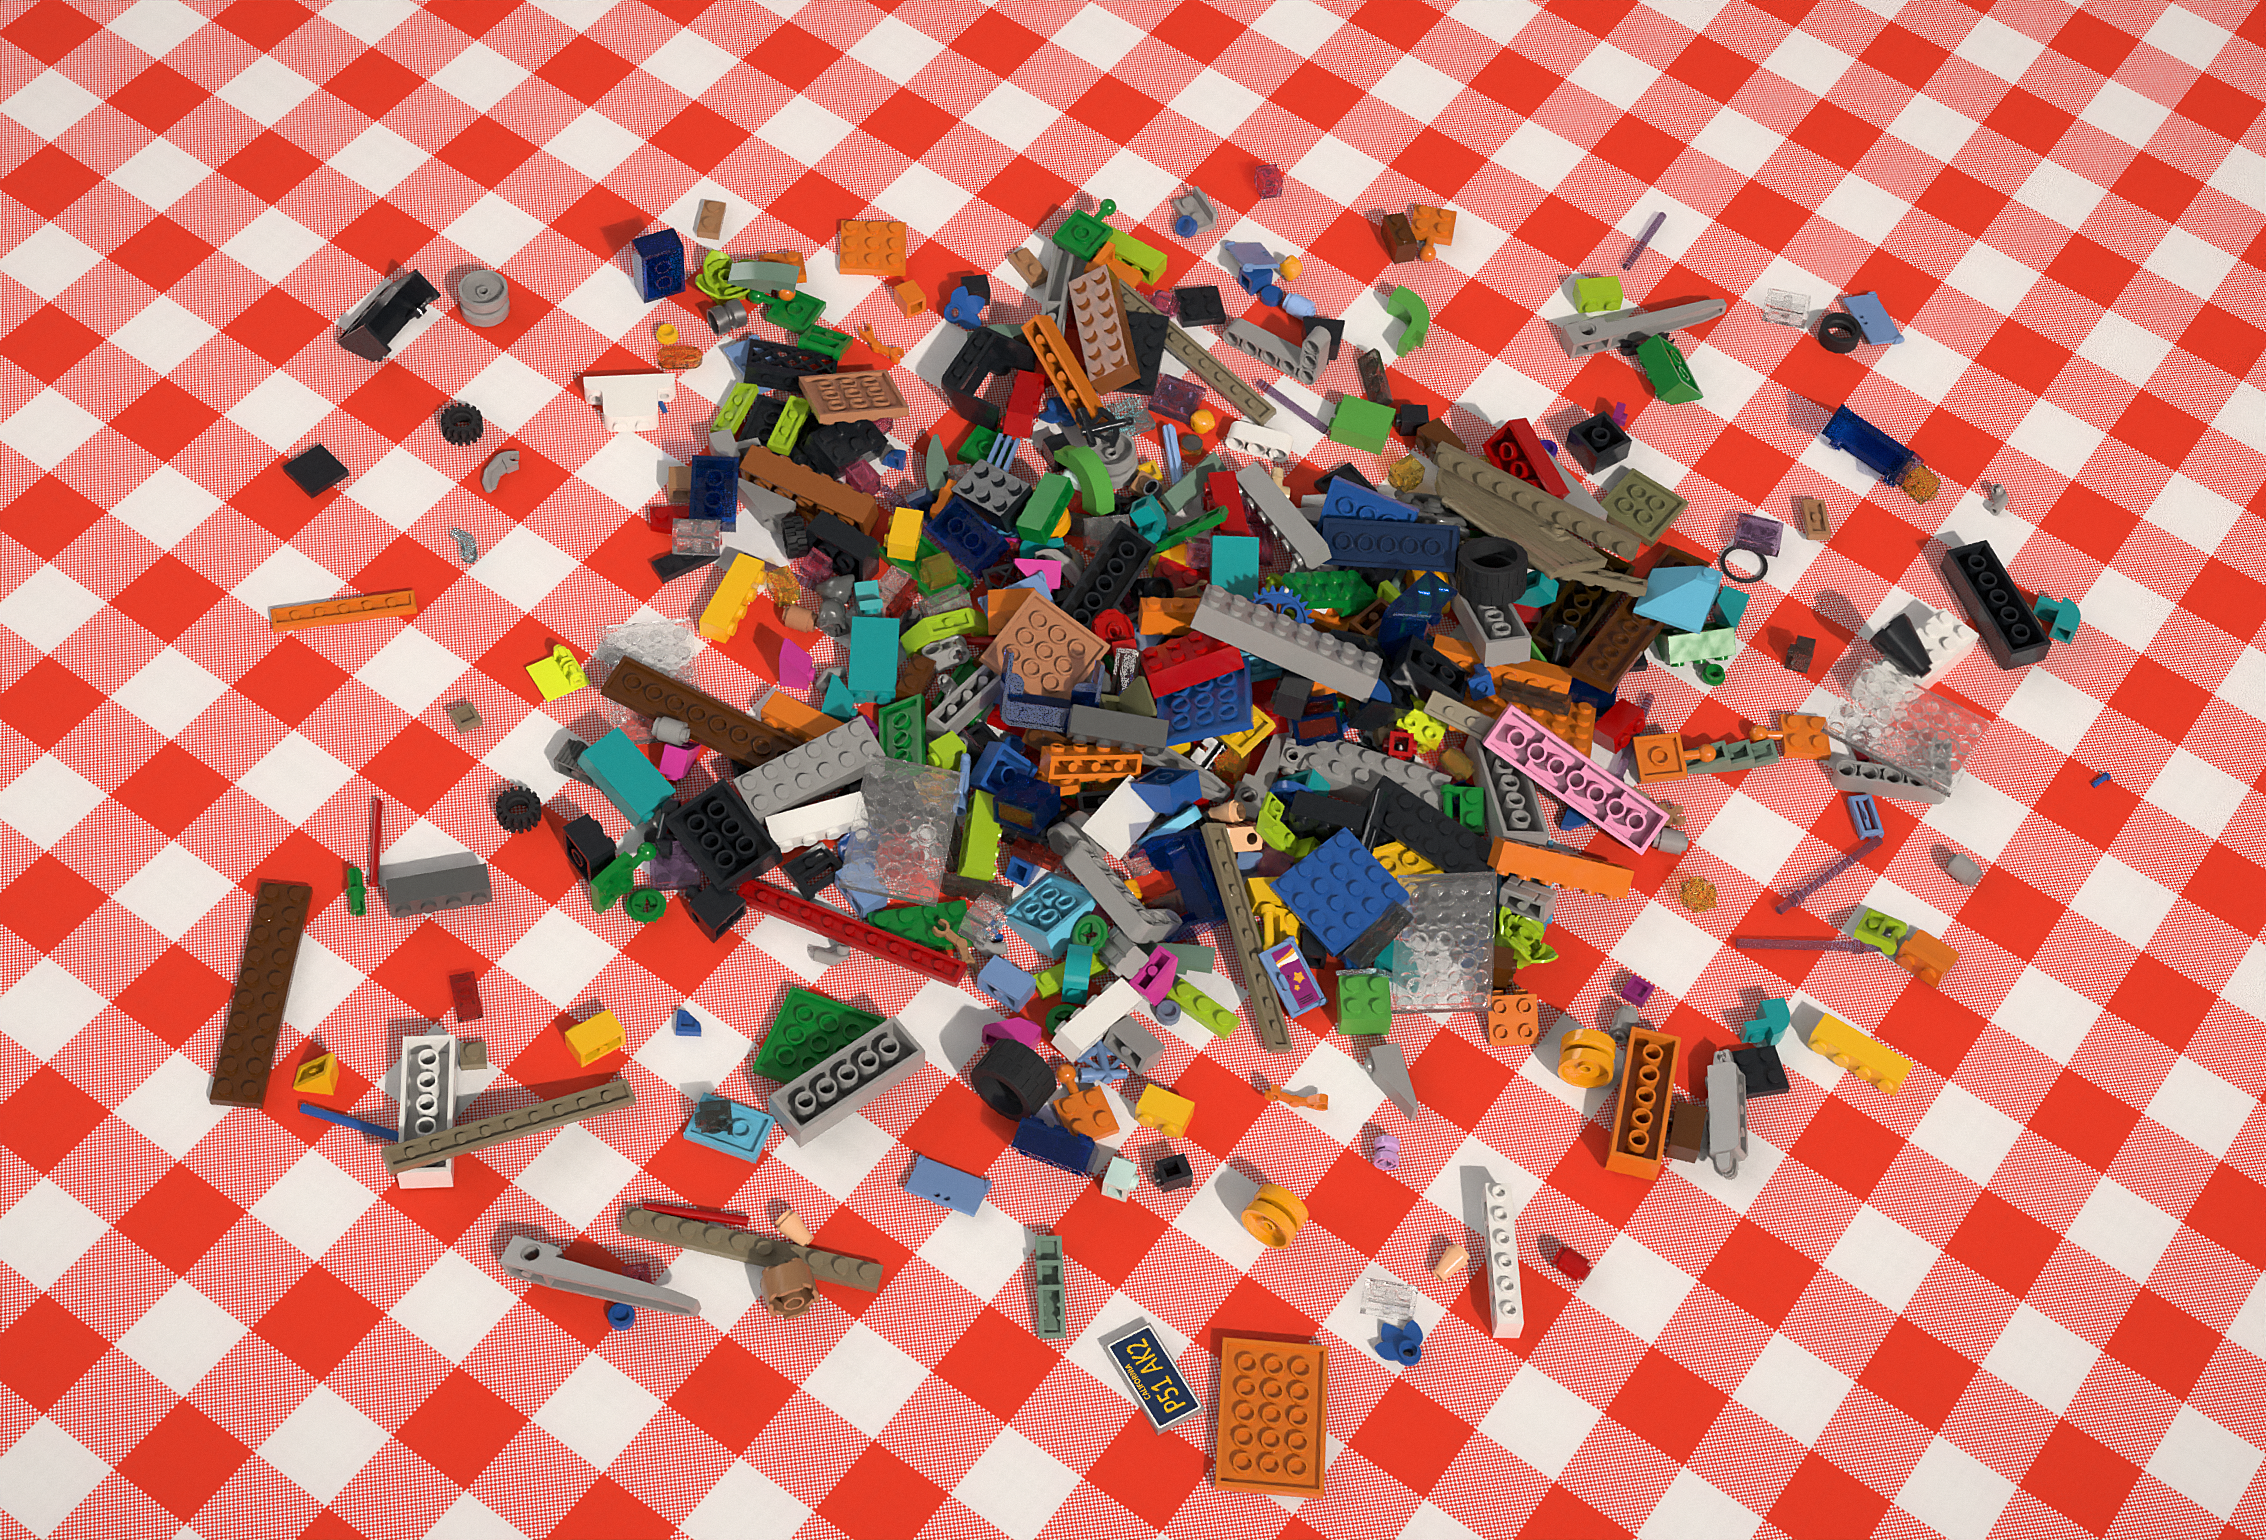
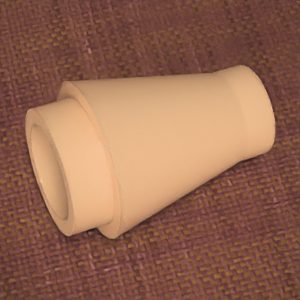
M1237 800L1212 807L1208 811L1214 822L1238 824L1246 817L1244 804Z
M791 1209L783 1213L775 1223L780 1233L802 1247H806L814 1239L798 1213H793Z
M1456 1243L1448 1246L1432 1274L1440 1282L1444 1283L1450 1276L1468 1264L1469 1254Z

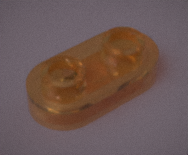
M667 346L661 348L657 353L658 364L664 369H695L703 362L702 351L695 346Z

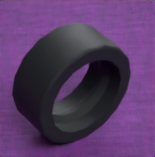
M1835 312L1823 319L1818 332V339L1821 345L1828 351L1845 354L1857 347L1862 328L1858 320L1853 316ZM1841 328L1850 333L1852 337L1846 339L1838 338L1832 335L1828 329Z

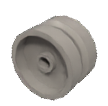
M477 270L465 275L460 281L458 291L461 313L468 323L479 327H490L506 319L510 311L507 281L501 274L491 270Z
M1113 431L1103 432L1101 434L1111 438ZM1120 432L1119 440L1114 448L1109 446V442L1095 437L1097 445L1090 448L1099 456L1106 467L1113 489L1123 488L1131 484L1136 479L1139 470L1136 445L1131 436Z
M1082 811L1072 813L1065 818L1064 822L1055 824L1047 831V839L1054 856L1070 873L1073 872L1067 867L1063 859L1078 840H1084L1089 843L1102 858L1107 854V850L1081 830L1084 824L1091 818Z

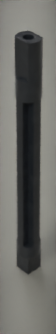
M1384 789L1374 790L1359 840L1371 854H1373L1390 795ZM1344 949L1334 957H1342Z

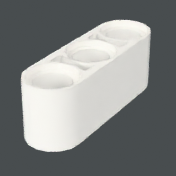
M1234 421L1231 424L1225 441L1226 446L1231 450L1275 462L1287 461L1294 442L1292 436L1285 432L1242 421Z

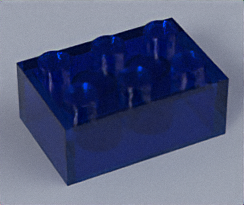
M674 227L632 240L634 285L644 304L686 291L684 246Z
M692 455L689 530L736 532L740 470L739 457Z
M958 495L925 527L926 531L978 580L982 577L981 571L991 568L1011 547L1001 534Z
M1030 1115L1029 1119L1022 1117L1011 1145L1016 1153L1089 1180L1100 1151L1092 1137L1081 1133L1078 1134V1137L1073 1136L1069 1129L1054 1124L1053 1128L1049 1127L1044 1123L1043 1119Z

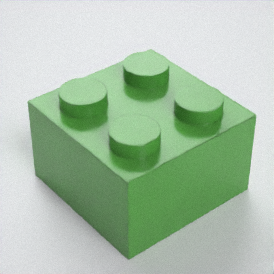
M1339 976L1336 987L1338 1035L1389 1034L1392 1022L1389 977Z

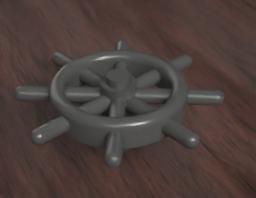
M1401 490L1394 492L1396 500L1420 509L1416 523L1460 526V536L1464 538L1470 536L1469 527L1479 529L1449 507L1447 508L1441 504L1442 498L1438 495L1405 493Z

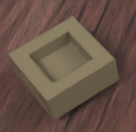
M471 702L449 711L450 718L460 734L483 725L482 718Z
M486 1042L460 1043L461 1071L487 1069Z

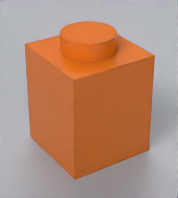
M914 279L894 287V303L906 319L926 312V295Z

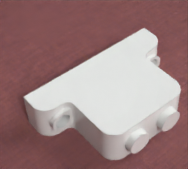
M675 373L583 377L585 401L590 405L603 406L604 427L610 432L656 429L659 426L658 402H669L676 396Z

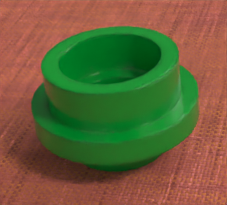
M1718 664L1708 665L1702 672L1703 681L1710 686L1721 685L1725 680L1724 669Z

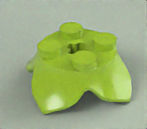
M711 249L704 259V273L696 276L695 284L714 300L717 305L723 306L727 301L735 298L739 301L747 298L751 289L727 284L731 266L734 263L730 256L724 252ZM741 259L739 262H755L757 260Z
M1501 907L1499 926L1496 929V940L1493 942V945L1514 949L1513 959L1518 960V969H1523L1525 966L1535 963H1548L1559 957L1550 945H1546V943L1541 944L1544 935L1543 923L1518 914L1516 916L1512 915L1509 908Z

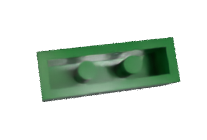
M1048 472L1044 473L1042 479L1038 481L1032 497L1028 499L1026 508L1016 522V528L1022 540L1043 545L1047 544L1075 493L1070 477Z

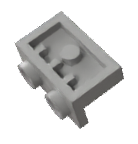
M1198 186L1193 187V195L1173 202V208L1179 217L1189 215L1197 221L1198 228L1193 236L1216 228L1218 212L1208 201L1205 192H1202Z

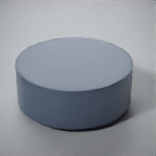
M1163 1000L1157 1005L1155 1016L1160 1024L1172 1026L1179 1021L1181 1008L1178 1003L1172 1000Z

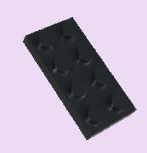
M1126 311L1141 378L1113 392L1155 396L1170 322L1169 316Z

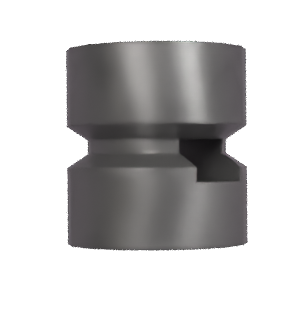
M737 298L727 301L726 304H723V307L717 305L707 309L709 325L717 336L730 332L731 327L738 329L746 326L748 323L745 309Z

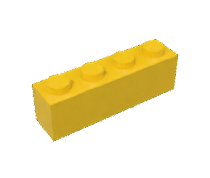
M738 553L699 620L700 635L726 644L730 636L735 635L738 627L737 623L740 619H744L747 613V606L755 600L759 585L765 583L767 572H765L764 561Z
M1828 1013L1824 1014L1807 1043V1046L1815 1053L1827 1057L1839 1067L1846 1068L1856 1074L1858 1078L1868 1081L1882 1092L1888 1093L1895 1097L1914 1065L1911 1061Z

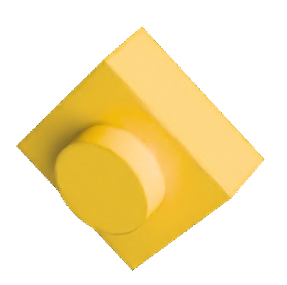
M1155 459L1138 466L1137 476L1143 470L1158 481H1164Z

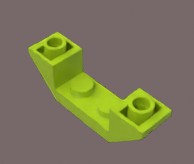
M971 608L938 614L920 620L900 637V641L906 657L911 658L914 653L923 655V647L930 642L945 639L951 635H962L971 632L972 636H989L988 619L985 614Z
M1270 791L1266 792L1259 811L1256 832L1285 861L1297 864L1322 844L1314 836L1299 840L1280 821L1285 806Z

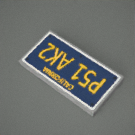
M1150 1322L1104 1345L1103 1350L1157 1436L1204 1412L1202 1403Z

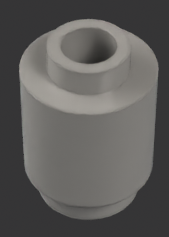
M665 716L663 718L657 717L653 724L652 735L656 736L658 740L681 746L683 742L686 743L688 741L690 729L686 722Z
M1662 827L1653 839L1652 847L1657 848L1658 851L1681 855L1682 851L1686 852L1689 837H1685L1684 831Z
M1963 853L1953 854L1946 863L1948 866L1947 872L1965 886L1973 887L1984 873L1980 870L1979 865Z
M1622 1005L1615 1011L1609 1029V1035L1614 1041L1618 1043L1627 1042L1631 1027H1637L1638 1011L1629 1005Z

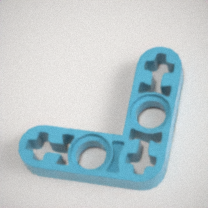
M1191 804L1189 807L1183 808L1179 811V814L1172 816V819L1139 838L1136 844L1141 852L1149 850L1201 818L1202 814L1198 807Z

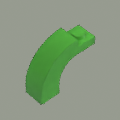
M1399 285L1389 297L1386 313L1400 319L1408 327L1399 339L1396 355L1404 358L1416 346L1420 348L1424 346L1430 323V315L1426 304L1416 293Z
M1067 445L1060 450L1054 451V460L1072 470L1080 483L1082 509L1095 517L1114 511L1113 486L1107 469L1099 456L1087 445L1079 448Z

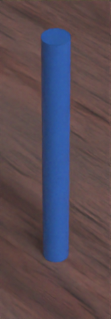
M306 1103L301 1105L300 1113L398 1142L399 1131Z

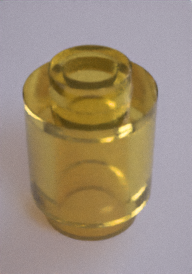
M1452 746L1439 760L1443 764L1442 767L1458 781L1462 778L1466 781L1475 771L1472 768L1475 763L1458 748L1455 750Z

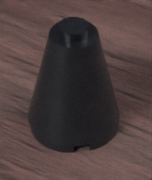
M1903 613L1890 621V625L1885 629L1879 630L1869 642L1873 648L1913 678L1919 676L1922 679L1932 671L1930 666L1933 663L1909 616Z

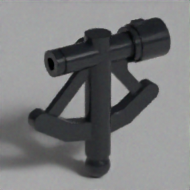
M1081 407L1075 411L1076 423L1082 426L1080 432L1082 436H1085L1089 447L1097 445L1095 437L1109 442L1111 448L1116 447L1120 437L1119 428L1126 427V425L1131 426L1134 423L1132 417L1116 419L1111 412L1103 407L1098 408V415L1093 420H1091L1087 408ZM1102 417L1108 420V422L1096 424ZM1113 430L1111 438L1100 433Z

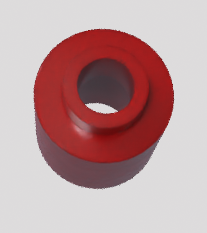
M1562 1246L1552 1260V1264L1556 1266L1558 1271L1576 1283L1580 1279L1585 1281L1592 1271V1268L1589 1266L1591 1261L1571 1247L1566 1248Z

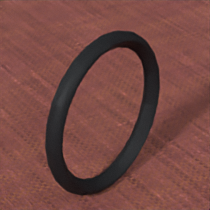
M1749 545L1731 546L1722 553L1720 558L1721 568L1724 573L1732 580L1740 583L1757 582L1766 575L1768 570L1765 556L1758 549ZM1736 549L1752 551L1762 560L1763 570L1760 575L1752 579L1736 577L1728 571L1725 565L1726 556Z

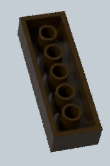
M1596 546L1593 548V550L1608 559L1605 567L1599 569L1633 577L1635 566ZM1572 579L1530 634L1532 641L1548 663H1550L1555 645L1553 639L1554 630L1559 625L1571 624L1576 630V637L1572 642L1564 643L1559 666L1570 668L1590 641L1591 636L1596 633L1624 594V591L1617 590L1612 592L1604 589L1603 586H1587L1582 584L1581 581Z

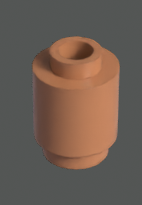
M791 604L790 608H785L782 621H785V627L808 633V631L813 633L816 629L819 615L815 614L813 610Z

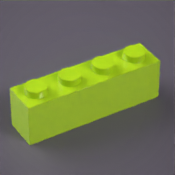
M1101 221L1113 228V235L1105 244L1108 241L1116 244L1115 259L1143 272V279L1141 281L1152 286L1166 271L1167 255Z
M976 789L968 801L957 880L984 888L989 880L994 879L997 871V866H994L1000 850V847H997V842L1002 834L1000 823L1005 814V809L1002 808L1003 798Z

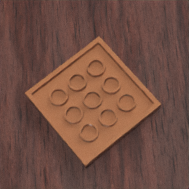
M887 369L799 377V386L819 423L831 425L842 421L853 423L857 420L867 419L876 421L879 418L899 419L902 416H909V406Z
M1033 590L986 649L979 661L1046 711L1057 717L1111 646L1036 590Z

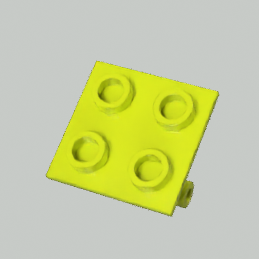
M561 644L553 648V656L526 667V670L547 702L591 684L571 651Z
M1410 694L1409 697L1414 704V710L1407 716L1399 719L1394 728L1407 729L1408 733H1414V740L1418 741L1417 751L1419 753L1425 754L1430 749L1436 751L1448 724L1424 713L1423 709L1426 703Z

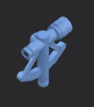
M967 753L961 755L959 787H954L953 796L957 798L954 801L952 812L959 817L964 816L967 812L968 795L971 787L969 785L971 760L970 755Z
M1103 1039L1099 1040L1094 1047H1091L1076 1060L1079 1063L1084 1061L1090 1066L1078 1068L1079 1083H1093L1096 1080H1100L1105 1084H1109L1113 1079H1127V1069H1116L1123 1062L1118 1058L1111 1066L1109 1065L1107 1055L1117 1056L1103 1045ZM1097 1055L1099 1066L1090 1060L1089 1057Z

